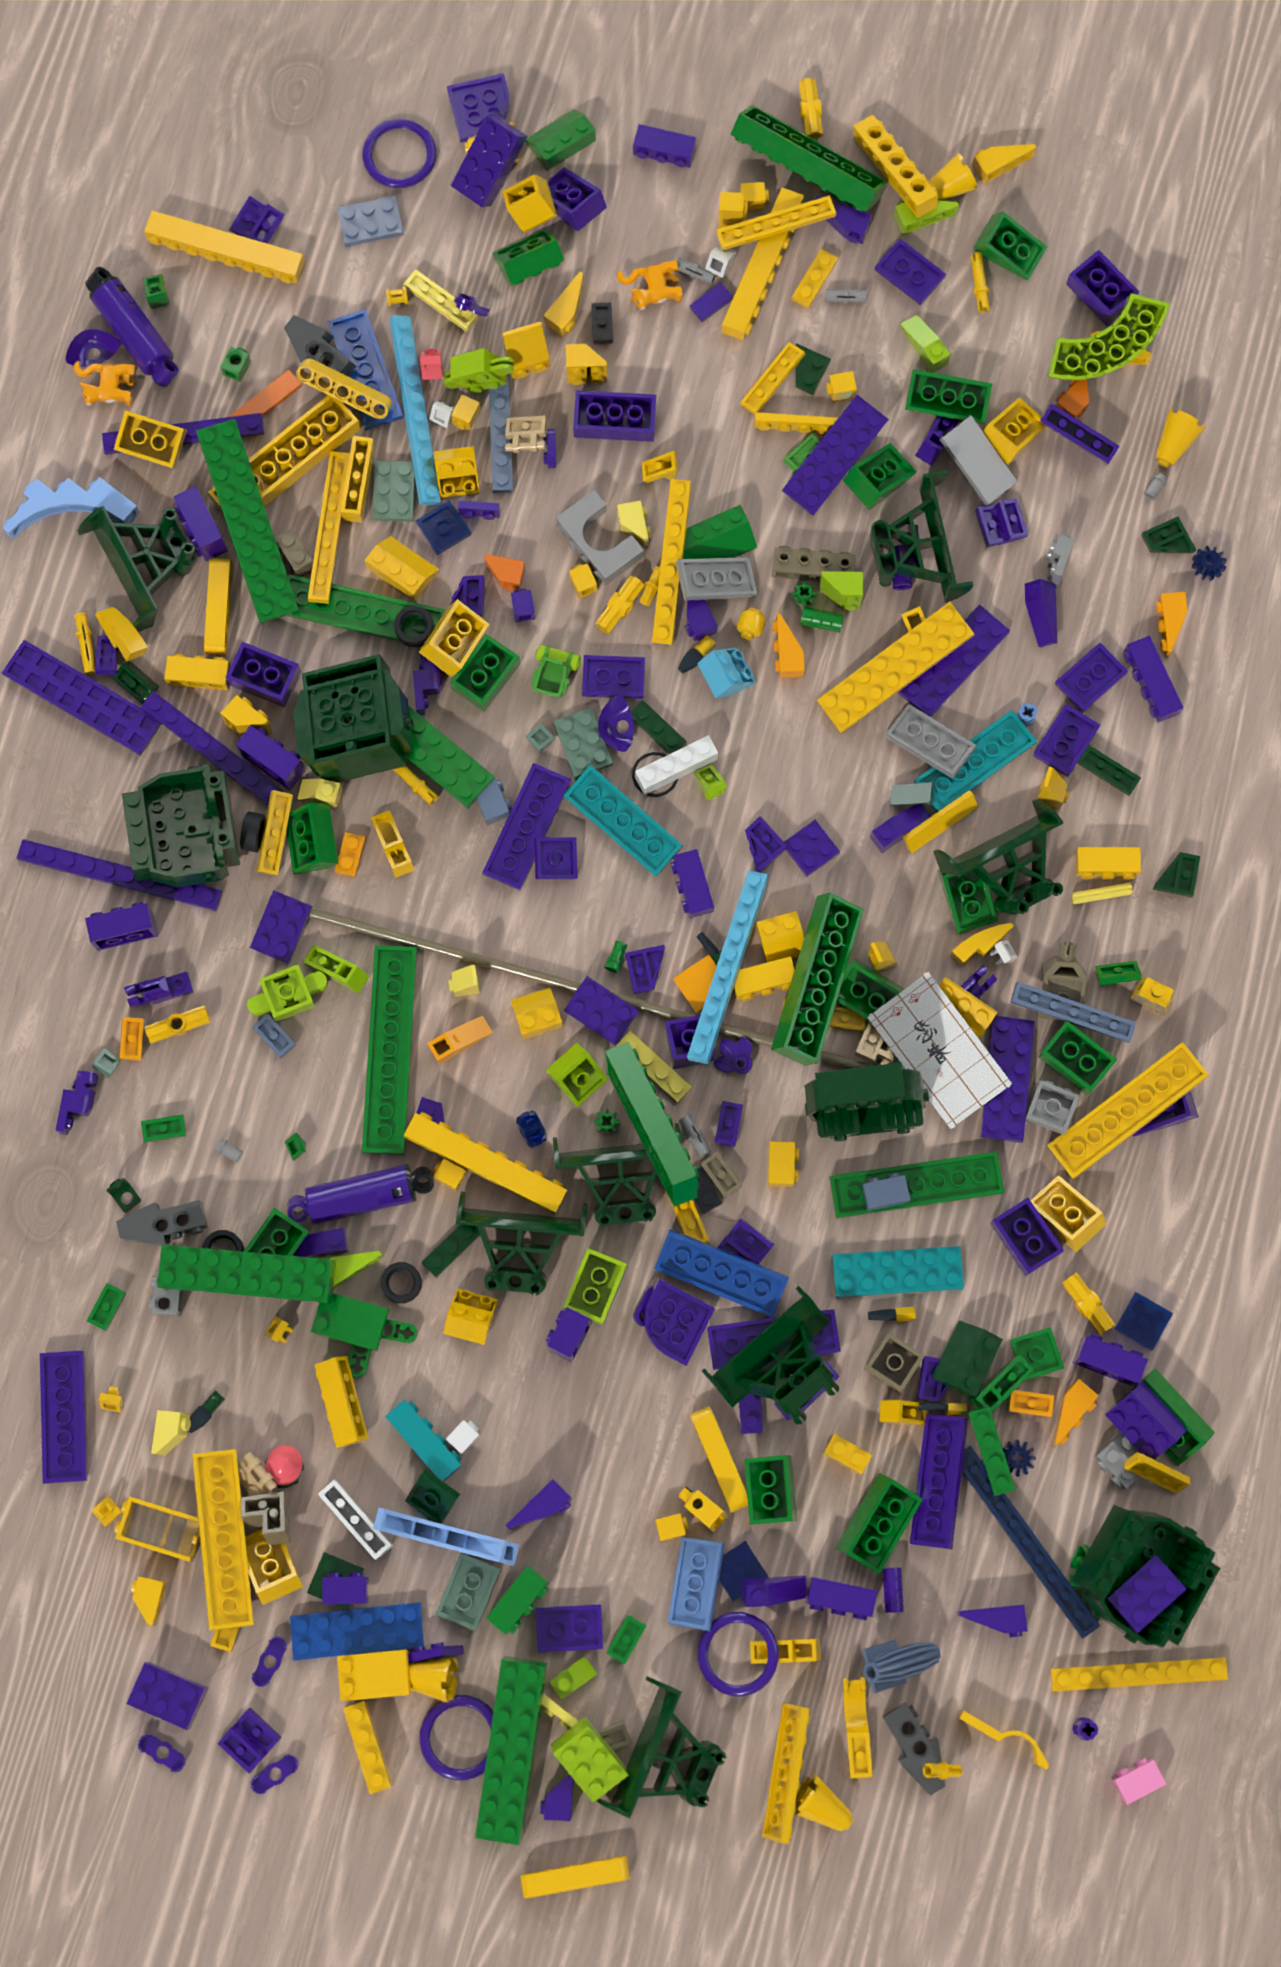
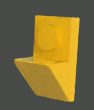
M676 451L641 462L643 481L646 483L661 478L675 479L678 472Z

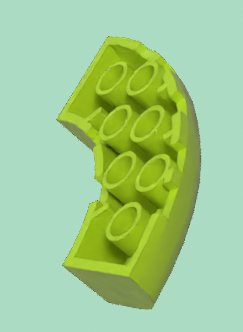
M1130 294L1118 319L1104 331L1085 339L1058 337L1053 345L1047 378L1072 381L1085 380L1106 375L1125 366L1143 352L1154 339L1165 320L1170 303Z

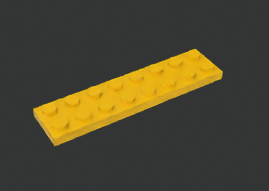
M948 602L817 701L842 734L975 634L952 603Z
M1182 1042L1070 1127L1065 1135L1061 1134L1047 1146L1074 1180L1207 1079L1209 1074Z
M236 1449L192 1454L209 1631L254 1625L244 1523L241 1518V1493Z

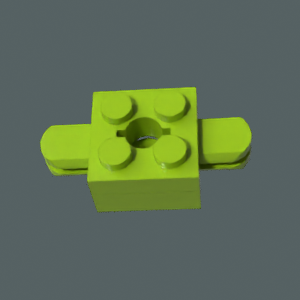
M485 348L450 357V371L444 372V386L450 389L464 387L473 394H479L487 389H497L499 386L507 385L506 375L514 373V359L507 356L499 358Z
M297 964L259 979L263 993L250 997L247 1001V1008L254 1016L272 1012L276 1022L282 1021L315 1008L312 995L326 990L328 980L320 971L303 976L302 970Z

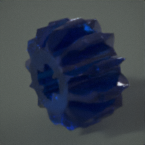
M1205 546L1204 551L1198 549L1197 555H1194L1192 558L1194 563L1191 566L1192 569H1197L1195 576L1201 574L1202 580H1205L1207 576L1210 581H1213L1214 576L1220 578L1221 572L1226 570L1224 564L1227 562V558H1221L1224 554L1223 551L1217 553L1216 547L1210 550L1208 546Z
M526 1111L516 1118L518 1129L529 1147L539 1146L547 1140L543 1124L535 1111Z
M1018 1439L1015 1440L1014 1446L1010 1441L1007 1442L1008 1449L1003 1448L1006 1454L1010 1472L1012 1473L1015 1469V1476L1019 1477L1021 1469L1022 1473L1027 1475L1028 1470L1026 1467L1034 1468V1465L1029 1462L1036 1460L1035 1456H1029V1453H1032L1034 1449L1026 1450L1027 1442H1024L1020 1447ZM1015 1452L1022 1457V1460L1019 1461L1020 1464H1017L1016 1460L1012 1459V1456L1016 1455Z

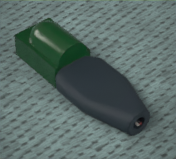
M701 932L697 935V939L718 964L722 950L719 951L707 936Z
M215 1390L191 1414V1426L188 1431L193 1433L203 1427L226 1399Z

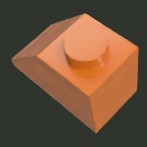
M489 554L484 555L485 565L500 587L509 592L521 589L525 572L524 561Z

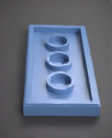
M682 1536L667 1624L711 1631L725 1543Z

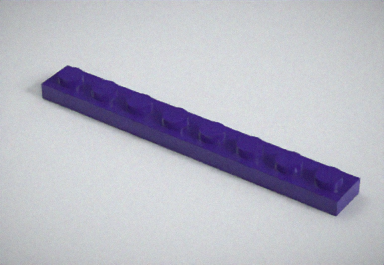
M262 413L171 424L187 430L183 445L200 443L196 430L233 419L236 420L241 437L265 435ZM119 431L102 433L105 455L123 453L114 450Z
M154 691L142 704V710L220 770H223L224 773L267 806L272 790L284 792Z

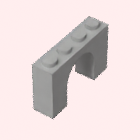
M593 490L557 516L555 528L561 536H566L569 540L570 548L574 552L576 550L581 555L580 559L584 565L588 563L593 569L594 577L599 582L602 581L607 585L644 558V549L632 535L613 549L607 551L595 550L585 542L583 535L586 528L607 512V504Z

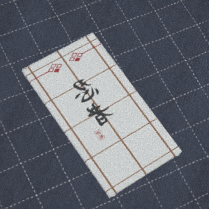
M929 972L924 973L922 977L867 1017L899 1061L902 1062L905 1069L920 1071L924 1089L928 1088L929 1101L950 1129L954 1128L958 1123L1012 1084Z

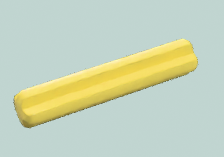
M1131 883L1078 891L1071 894L1073 904L1126 896L1133 893Z

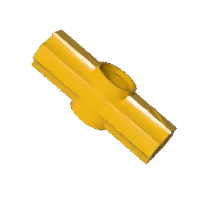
M804 78L802 81H799L801 119L804 120L805 135L818 140V138L823 137L821 101L818 99L816 80Z
M630 576L619 592H615L610 598L607 608L595 625L602 632L610 635L619 621L629 614L634 601L645 588V584L637 577Z
M203 1005L181 1014H172L167 1019L145 1026V1031L150 1044H154L176 1035L182 1036L187 1031L209 1024L211 1021L206 1007ZM175 1021H183L181 1028L173 1029Z
M1077 1272L1061 1283L1075 1301L1074 1305L1084 1318L1089 1320L1099 1335L1115 1325L1102 1307L1103 1304L1097 1294L1087 1287Z

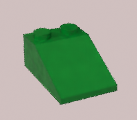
M1003 211L991 216L973 248L982 253L989 261L1025 280H1029L1047 246Z
M890 442L854 465L842 481L870 510L885 500L917 472Z
M938 870L942 888L958 934L998 922L989 887L973 870L962 876L941 874L940 870Z
M333 1293L332 1303H319L311 1333L378 1351L390 1310Z

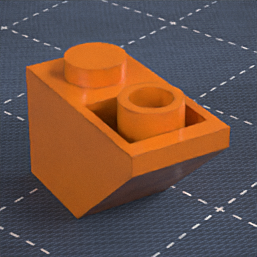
M1087 379L1073 380L1069 385L1070 389L1066 393L1064 391L1061 392L1056 399V407L1077 420L1087 410L1089 404Z

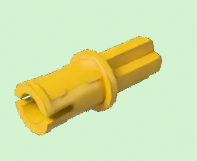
M655 566L649 581L645 582L646 587L639 600L644 606L649 607L658 591L660 567Z
M939 1762L938 1764L926 1763L923 1767V1774L926 1778L935 1777L945 1780L948 1777H961L963 1774L961 1765H952L946 1762Z

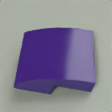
M249 195L229 231L236 235L268 244L285 214L269 204L265 206Z
M1017 498L999 501L995 505L981 506L975 510L986 547L1013 542L1028 536Z
M740 1218L717 1248L759 1265L774 1246V1243Z
M248 1708L217 1744L250 1774L282 1737L255 1711Z

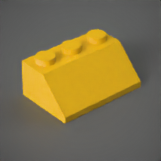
M392 536L378 543L365 559L368 570L414 602L418 600L440 571Z

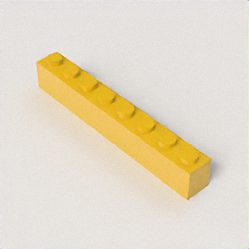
M782 187L771 213L803 204L804 195ZM796 229L758 241L724 318L721 333L744 341L746 335L751 334L754 325L752 324L753 318H757L760 313L761 300L765 301L769 290L766 288L769 283H773L776 275L774 270L776 266L780 267L783 260V255L781 254L784 249H788L791 238H789L790 233H794Z
M153 210L144 230L147 240L154 245L162 244L175 251L178 249L186 251V253L192 256L200 255L209 261L215 262L217 260L229 267L237 266L247 272L252 273L255 271L261 273L267 278H279L285 283L292 282L297 284L305 264L303 254Z
M423 1112L420 1115L414 1114L404 1134L405 1139L553 1214L556 1213L567 1191L564 1189L565 1185L557 1180L551 1182L545 1179V1174L534 1170V1172L527 1170V1165L516 1160L515 1163L509 1161L506 1154L500 1151L494 1153L488 1150V1145L480 1141L477 1144L470 1141V1136L459 1131L456 1134L450 1130L451 1127L443 1122L437 1124L431 1121V1116Z

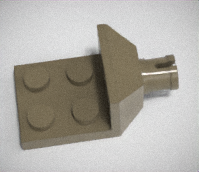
M1061 941L1059 955L1053 956L1042 964L1044 975L1042 990L1084 1004L1087 977L1084 968L1077 958L1074 957L1077 944L1069 941L1067 945L1066 941ZM1039 1013V1018L1059 1020Z

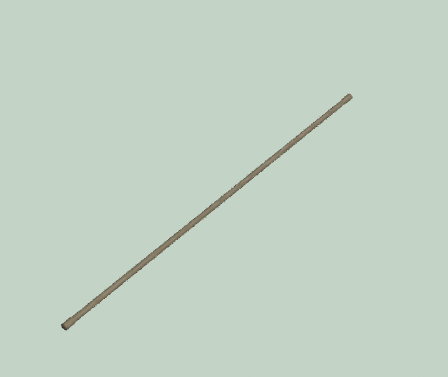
M312 908L308 917L572 992H576L582 984ZM613 992L640 1011L672 1020L695 1016ZM722 1023L719 1033L740 1039L746 1037L751 1042L772 1047L774 1040L772 1036ZM825 1051L821 1052L819 1061L847 1069L875 1066Z

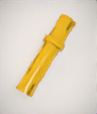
M976 252L970 255L975 286L973 293L977 300V311L984 313L990 310L989 288L986 284L983 254Z
M77 613L74 615L77 628L75 634L79 640L84 675L95 674V660L91 642L92 631L89 630L87 613ZM85 647H87V652H88L89 661H88V659H87V654H86V648H85Z
M407 766L392 769L413 789L412 792L421 796L429 806L433 805L432 801L435 803L439 798L427 786V782L417 777Z

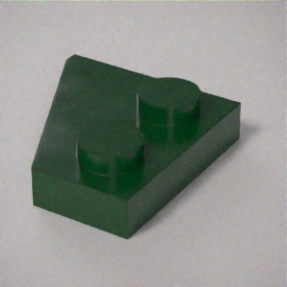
M796 343L795 346L803 350L805 356L795 367V388L814 396L831 359Z
M1179 516L1141 534L1150 553H1194L1196 551Z
M1180 852L1153 886V890L1192 898L1194 896L1200 856Z

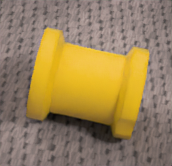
M403 286L402 289H386L388 307L398 303L408 304L406 286Z

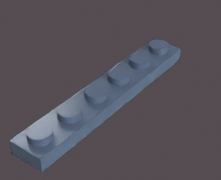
M506 376L507 385L499 386L497 389H489L493 493L513 492L512 451L506 452L505 444L511 443V440H507L505 436L506 418H510L508 376Z
M1016 982L1010 1003L1065 1022L1068 1021L1076 1026L1126 1043L1131 1042L1136 1026L1134 1021L1021 982Z

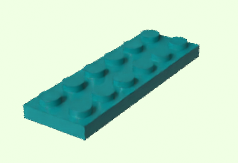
M1013 710L969 740L976 744L977 748L954 779L932 767L914 780V784L933 782L934 803L930 804L936 812H939L967 791L975 789L1037 743V740Z
M591 765L564 795L569 802L655 877L673 859V855H676L683 847L677 839Z
M960 1246L832 1255L836 1298L964 1289Z

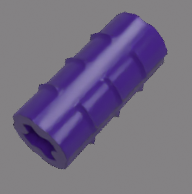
M901 1567L883 1568L882 1580L885 1613L904 1612Z
M1078 1718L1072 1725L1073 1733L1082 1740H1092L1098 1734V1726L1090 1718ZM1088 1726L1089 1729L1085 1730V1733L1082 1732V1728Z

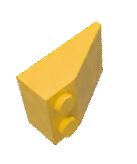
M541 321L502 333L504 354L514 359V373L510 374L512 379H521L530 373H541L550 368V360Z
M1019 397L986 426L983 433L1006 466H1008L1046 426L1040 423L1042 417Z
M1059 1175L1030 1200L1050 1229L1075 1252L1106 1226L1103 1212Z
M263 1529L245 1536L248 1573L256 1594L263 1605L303 1587L286 1543L268 1545L263 1535Z
M407 1649L337 1656L340 1701L411 1694Z

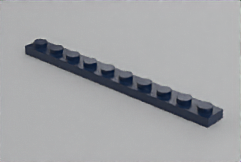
M968 1446L964 1450L962 1473L1081 1639H1084L1100 1627L1099 1623L1006 1494L994 1496L985 1465L973 1448Z

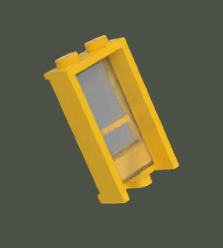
M130 1496L128 1500L124 1501L121 1509L123 1513L122 1519L117 1522L114 1529L115 1539L193 1562L200 1541L198 1517Z

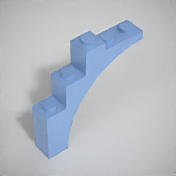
M100 477L89 485L87 492L69 478L65 482H61L57 486L56 492H53L36 478L26 486L23 493L27 501L21 503L15 515L6 520L3 530L13 540L25 528L38 520L54 514L78 511L92 513L99 507L104 506L111 519L118 523L131 524L140 512L133 502Z
M378 1508L373 1529L512 1566L515 1564L520 1545L383 1508Z

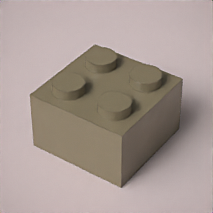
M888 1332L864 1368V1371L900 1394L925 1356Z

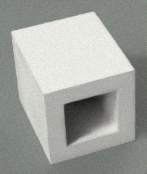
M718 243L711 251L705 269L723 278L732 267L737 250L730 248L722 251L720 243Z
M463 1420L446 1440L463 1455L480 1437L477 1433L479 1428L471 1420L468 1423Z

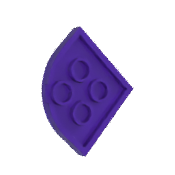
M504 73L447 86L460 142H466L468 138L477 135L487 115H497L503 120L507 118L510 97Z
M657 1279L644 1309V1326L647 1336L658 1351L687 1366L715 1308L671 1284Z

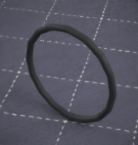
M651 752L644 754L636 761L632 770V779L634 785L641 793L642 790L640 789L635 779V771L639 762L643 760L645 757L651 755H660L663 757L667 755L660 752ZM678 779L674 781L667 791L659 794L648 793L647 796L660 797L668 794L674 789Z

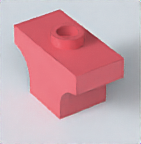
M432 348L421 351L422 380L442 379L441 350Z

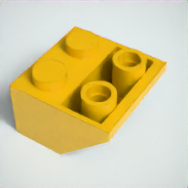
M534 174L502 191L508 212L524 233L557 216L548 182L544 178Z
M565 344L567 383L581 385L588 382L593 384L607 382V362L587 344Z
M474 446L434 451L440 498L480 493Z
M236 695L220 713L226 726L240 737L244 735L250 726L256 729L260 727L268 735H271L273 732L270 726L271 722L268 720L269 717L260 709L256 711L252 707L253 704L245 697L241 699Z
M457 1288L447 1313L443 1334L485 1345L498 1299Z

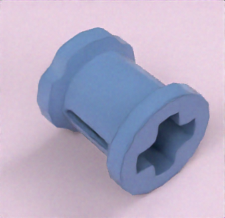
M1025 703L1020 707L1017 716L1025 726H1030L1034 723L1038 712L1037 707L1030 703ZM1024 712H1025L1026 714H1029V713H1030L1031 716H1030V717H1029L1028 715H1025V716H1024L1023 714H1024Z

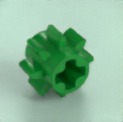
M805 581L800 586L795 584L794 589L796 592L791 594L792 598H796L795 605H803V608L809 603L813 605V598L817 597V592H812L813 584L809 586Z
M606 1109L604 1114L598 1112L599 1120H594V1124L600 1126L597 1132L604 1131L606 1136H608L610 1131L616 1133L615 1125H620V1121L614 1119L617 1113L610 1114L608 1109ZM603 1119H611V1126H603Z

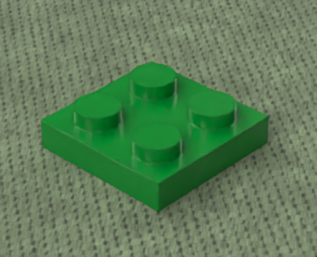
M1051 1327L1009 1340L1014 1357L1020 1354L1034 1369L1024 1381L1064 1369Z

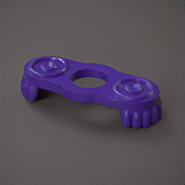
M274 1637L269 1640L266 1651L260 1656L257 1669L252 1673L251 1678L254 1685L258 1687L267 1686L274 1672L280 1667L281 1659L287 1650V1644L283 1638ZM268 1655H272L276 1659V1665L273 1668H267L264 1665V1659Z
M152 1734L143 1735L138 1740L140 1752H145L153 1757L156 1763L164 1764L171 1769V1772H179L184 1768L185 1757L173 1749L170 1743L162 1742ZM161 1746H165L169 1750V1755L166 1759H159L157 1757V1749Z
M285 1755L278 1762L268 1765L265 1771L254 1776L251 1780L250 1785L253 1792L264 1794L274 1785L281 1784L286 1777L295 1773L298 1769L297 1758L293 1755ZM274 1767L279 1768L282 1772L281 1778L277 1781L272 1780L269 1776L270 1770Z

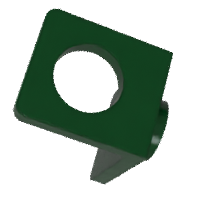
M125 1178L115 1180L106 1190L123 1212L129 1211L141 1202L140 1197ZM129 1192L133 1195V1201L127 1205L123 1204L121 1196Z

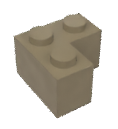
M284 1492L241 1497V1518L247 1529L263 1526V1535L268 1545L290 1543L289 1502Z

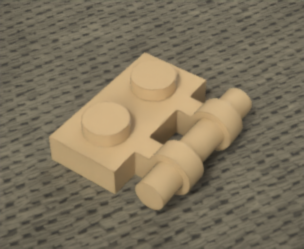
M546 415L506 418L505 436L507 440L513 439L512 443L505 444L506 452L520 453L523 450L538 452L539 449H546V442L538 441V438L546 437L547 434ZM530 438V442H521V439Z
M869 1021L854 1055L872 1064L877 1057L881 1060L880 1065L891 1064L894 1059V1051L889 1045L886 1051L880 1049L883 1042L887 1045L888 1043L873 1023Z
M251 1452L246 1454L244 1459L238 1463L239 1482L249 1496L269 1494L277 1485L272 1480L273 1476L267 1473L261 1466L262 1462L258 1457L255 1458Z

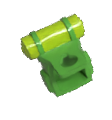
M540 644L535 651L536 661H539V667L533 673L531 681L532 690L562 698L567 693L570 679H568L570 672L577 671L581 666V655Z

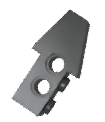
M295 315L285 325L284 329L301 363L303 360L310 358L328 366L329 362L333 360L332 365L329 367L348 377L356 369L357 366L329 344L334 336L323 328Z
M200 1200L160 1210V1206L157 1203H152L116 1221L119 1237L122 1240L159 1246L161 1244L168 1245V1237H170V1240L183 1237L182 1234L184 1233L198 1234L208 1227L203 1203ZM182 1216H188L189 1219L185 1226H179L178 1223ZM166 1221L168 1223L167 1229L163 1232L158 1231L159 1223Z
M903 1703L882 1716L905 1756L898 1760L904 1769L930 1796L946 1786L945 1780L935 1777L926 1778L923 1774V1767L926 1763L938 1764L942 1760L938 1738L927 1739L930 1734L924 1724L920 1726L915 1719L918 1717V1714L914 1707ZM905 1722L913 1724L914 1729L911 1734L906 1735L903 1733L902 1725ZM918 1741H922L925 1745V1750L921 1754L914 1752V1744Z

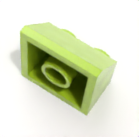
M822 571L819 589L839 608L846 611H855L861 607L863 572Z
M577 1043L545 1070L576 1107L581 1105L608 1080L590 1054Z

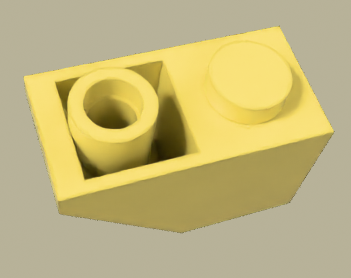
M641 501L617 505L621 531L628 536L632 535L640 544L648 546V538H652L650 526L645 524V519H648L646 507H642Z

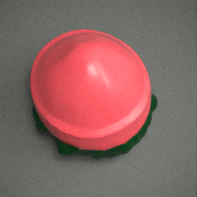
M289 1445L276 1447L270 1452L265 1461V1471L273 1476L272 1480L277 1485V1488H287L297 1484L301 1471L304 1470L300 1453Z

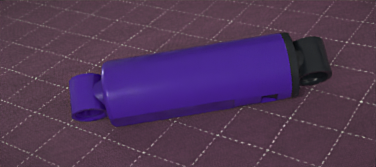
M96 267L85 282L87 289L90 291V300L142 372L147 376H151L159 386L167 387L179 372L178 366L172 361L174 354L120 279L112 276L105 268Z
M409 1164L310 1186L305 1188V1197L295 1195L289 1199L287 1203L288 1217L296 1223H301L310 1216L311 1222L316 1225L416 1202L415 1192L427 1194L433 1189V1173L424 1166L416 1168L411 1173ZM420 1178L428 1179L424 1183L418 1181ZM302 1207L303 1210L297 1212L294 1211L293 1208Z

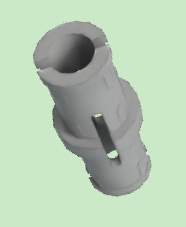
M679 258L677 261L678 271L690 275L692 279L697 278L709 284L713 283L716 274L700 267V264H693L682 258Z
M844 288V290L826 289V302H843V304H848V302L866 303V290H848V288Z
M691 1114L680 1119L679 1122L688 1136L686 1139L688 1142H691L698 1158L711 1152L702 1137V1131L698 1130Z

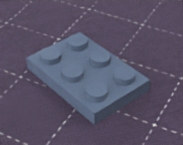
M396 196L337 208L345 247L404 235Z

